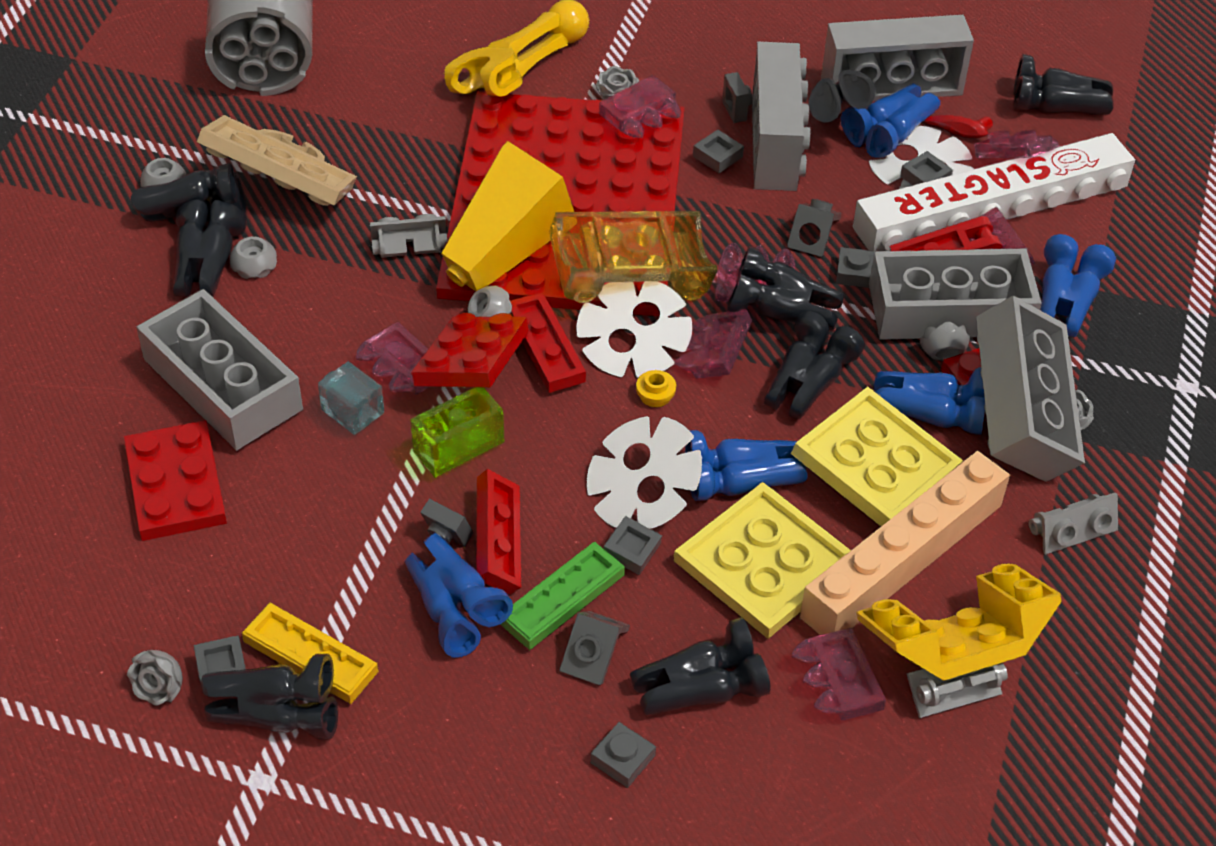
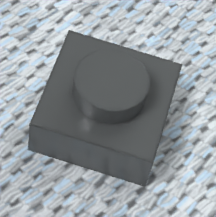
M738 72L724 74L722 102L733 123L747 121L748 106L752 105L751 89L748 85H744Z
M716 130L693 147V157L717 173H721L740 160L744 152L743 145L720 130Z
M926 151L902 165L900 177L913 186L951 176L953 169Z
M841 247L836 284L869 288L875 251Z
M430 498L420 512L429 526L427 529L428 533L431 535L439 534L448 544L453 540L465 547L474 533L464 516Z
M625 516L603 549L624 565L625 568L640 575L661 545L662 535Z
M239 635L194 645L201 687L202 675L206 673L246 669Z
M618 722L592 751L591 764L628 788L655 757L656 746Z

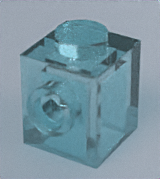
M349 361L335 371L329 372L318 382L321 410L353 435H356L384 414L382 386Z

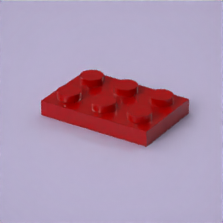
M471 313L453 316L411 371L414 386L491 388L528 333L527 318L512 317V315L507 313H500L491 317H475Z
M207 420L124 436L138 527L142 541L227 524Z

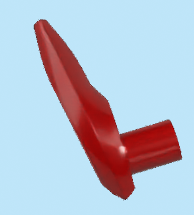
M956 115L930 116L924 121L925 124L941 127L954 135L966 138L988 136V130L993 126V121L988 116H984L979 120H972Z

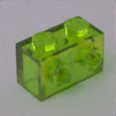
M474 387L410 419L413 452L434 478L504 443V410L484 387Z

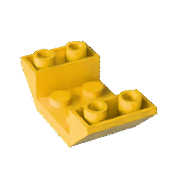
M1000 564L995 566L991 572L976 576L980 608H964L959 610L956 615L948 618L924 621L898 600L884 599L873 603L870 608L857 611L856 614L858 621L897 653L945 681L1025 656L1060 605L1061 593L1015 564Z

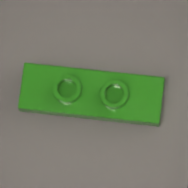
M594 541L513 604L512 614L500 625L527 649L531 650L622 578L625 566Z

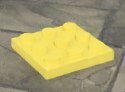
M866 387L797 441L791 452L795 458L880 526H883L963 462L957 455L869 387Z
M762 482L674 551V562L769 639L801 612L805 586L851 550Z

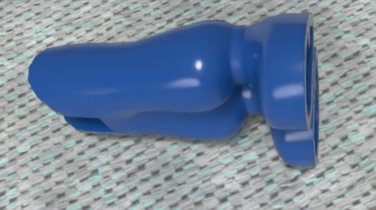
M913 83L887 97L875 101L867 109L848 107L842 112L841 126L845 135L855 147H861L866 143V150L870 156L875 158L885 157L894 152L899 143L905 141L921 122L939 108L941 100L932 93H926L921 96V87Z
M1057 234L1051 236L1044 247V257L1049 267L1043 276L1040 310L1055 318L1056 313L1067 316L1065 324L1067 325L1068 337L1073 338L1078 334L1085 316L1099 292L1100 280L1110 275L1114 270L1116 256L1105 245L1094 244L1088 246L1081 256L1077 274L1073 275L1071 272L1079 252L1078 243L1068 235Z
M981 367L973 371L965 385H959L956 377L947 373L880 371L876 373L874 380L875 393L905 416L942 428L958 426L970 434L981 435L985 396Z
M689 430L694 435V438L685 446V453L700 450L702 456L701 478L697 489L691 491L694 501L708 500L716 493H722L727 496L744 494L752 491L762 482L771 487L793 485L807 480L806 466L791 454L797 441L726 439L721 441L716 449H709L706 438L700 431Z
M435 533L424 540L426 547L435 557V562L428 567L417 555L410 553L404 563L421 593L430 618L434 622L439 623V644L447 655L463 657L476 649L480 643L481 634L475 624L460 611L461 602L474 621L482 626L493 627L506 621L512 614L513 601L504 590L485 587V581L480 574L464 561L445 539Z

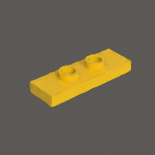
M269 603L242 632L244 643L282 665L290 666L298 674L303 671L313 655L330 654L334 665L333 685L330 692L350 704L353 703L378 673V664L272 603Z

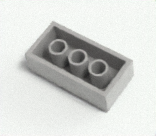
M964 15L828 23L821 80L823 78H830L836 84L839 74L844 70L862 72L869 76L875 85L876 92L873 101L887 97L913 83L921 87V96L926 93H932L937 97L963 95L974 39Z
M757 42L752 90L754 189L797 191L799 176L805 177L807 158L802 153H804V149H809L810 127H804V125H808L809 104L803 102L807 101L808 81L801 80L806 77L807 60L806 58H800V43Z
M1027 249L874 252L869 288L879 339L921 338L927 327L938 328L944 322H952L958 327L964 325L967 335L977 337L976 316L1011 296H1015L1039 310L1042 303Z
M204 289L136 326L144 360L207 420L236 451L303 410L298 376Z
M1015 296L1009 297L976 316L977 341L982 368L981 377L983 379L985 396L984 409L987 416L988 446L991 456L1045 482L1084 464L1085 459L1067 325Z

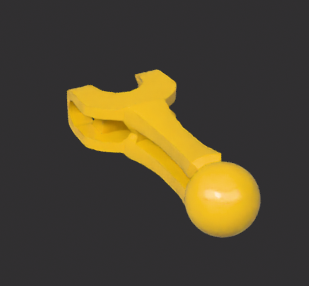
M561 0L555 3L549 12H544L533 23L519 32L491 42L488 47L475 49L460 55L445 68L444 75L447 88L450 92L468 94L483 87L489 96H505L522 85L524 74L539 60L555 50L568 46V43L580 40L586 34L589 27V15L586 9L577 1ZM546 32H550V34L547 35L540 42H538L525 52L517 55L518 52H520L532 41L542 36ZM463 68H466L470 73V77L459 83L458 75Z

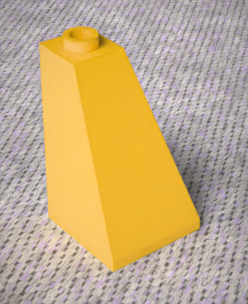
M507 141L498 153L442 251L443 258L448 266L446 273L450 279L460 287L466 284L474 291H478L490 285L573 225L577 219L563 176Z

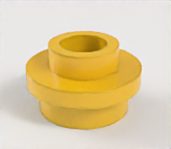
M650 370L639 376L636 382V391L644 404L650 407H662L668 404L675 395L676 382L667 372Z

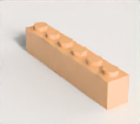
M976 451L805 586L800 618L832 645L860 622L857 620V611L870 608L873 603L891 597L1000 508L1010 474L982 453Z

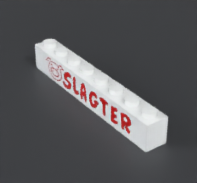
M1110 133L857 200L853 229L869 251H890V245L977 217L986 216L991 224L1127 187L1135 159L1116 136Z

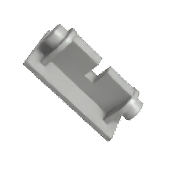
M422 214L415 217V219L399 220L396 217H385L378 220V222L370 223L373 255L381 254V258L407 255L406 242H413L415 255L441 253V249H444L445 243L448 242L445 216L437 217L434 214Z
M1112 493L1106 496L1092 494L1088 499L1067 505L1066 509L1058 508L1046 513H1035L1034 518L1029 520V528L1034 535L1040 534L1043 537V553L1046 555L1117 531L1118 494Z
M999 663L945 681L925 669L907 673L918 716L922 718L1001 695L1002 690L1000 686L1002 681L1007 680L1008 674L1004 664Z

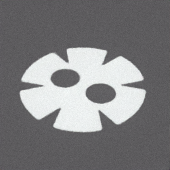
M918 125L908 137V140L906 139L898 144L913 146L917 149L918 156L926 151L930 152L953 169L952 175L973 170V167L954 163V161L972 159L970 151L959 139L952 136L937 143L942 132L939 129ZM893 152L885 156L888 157L887 159L869 161L873 172L886 184L901 178L902 165L909 162L897 158ZM903 179L899 189L912 185Z
M631 277L605 284L597 289L595 294L607 309L585 302L580 310L577 320V337H601L584 347L582 351L599 369L618 377L624 376L631 358L633 359L637 378L650 370L665 371L674 365V361L662 346L685 352L692 335L691 317L668 318V316L686 306L684 300L667 285L649 278L645 279L638 296H636ZM642 302H651L659 308L660 317L652 325H641L633 318L634 308ZM617 329H628L635 335L636 344L628 352H616L609 345V336Z
M648 416L634 419L615 429L602 442L615 456V459L595 455L588 469L587 492L589 496L611 490L594 507L595 512L605 522L616 528L625 516L631 518L636 508L638 523L649 529L658 527L674 518L686 507L687 503L673 488L695 491L701 478L702 456L700 450L677 455L694 438V435L681 423L666 417H662L652 438L650 437V420ZM636 443L647 445L650 449L648 463L638 470L627 468L623 461L625 451ZM649 476L660 477L665 485L661 498L653 503L642 502L637 495L640 482Z

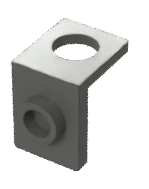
M812 198L810 204H799L787 247L823 256L833 221L840 220L842 213L833 211L832 203ZM806 223H813L820 229V239L813 245H807L800 239V229Z
M592 611L578 613L560 671L597 685H602L620 633L628 632L630 625Z

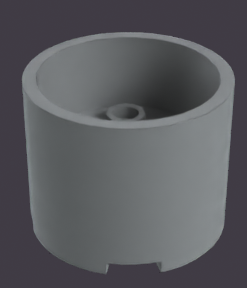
M208 0L205 57L215 77L233 90L237 86L246 90L260 91V96L279 94L298 85L305 78L306 70L312 59V0Z

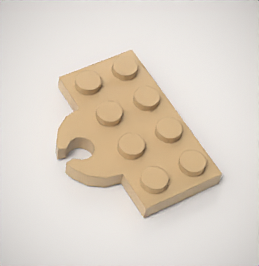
M225 115L203 127L197 143L207 147L206 150L210 154L220 158L230 157L239 161L243 169L255 174L265 173L275 178L274 181L279 186L290 190L297 188L309 194L308 197L312 201L321 205H335L352 190L357 176L325 162V157L321 151L308 142H304L300 146L292 143L293 135L269 129L256 130Z

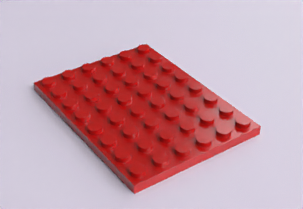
M477 91L447 241L452 236L501 148L509 141L563 176L577 220L565 231L488 286H498L506 290L510 301L543 292L551 308L581 310L585 302L607 309L595 294V291L605 284L618 279L631 277L636 296L639 295L647 278L668 286L685 107L571 99L566 97H544L529 94L489 96L486 92ZM442 258L436 287L437 299L470 301L476 291L466 284L460 287L453 282L446 273L448 266L444 258ZM642 302L634 308L633 314L660 316V310L651 302Z

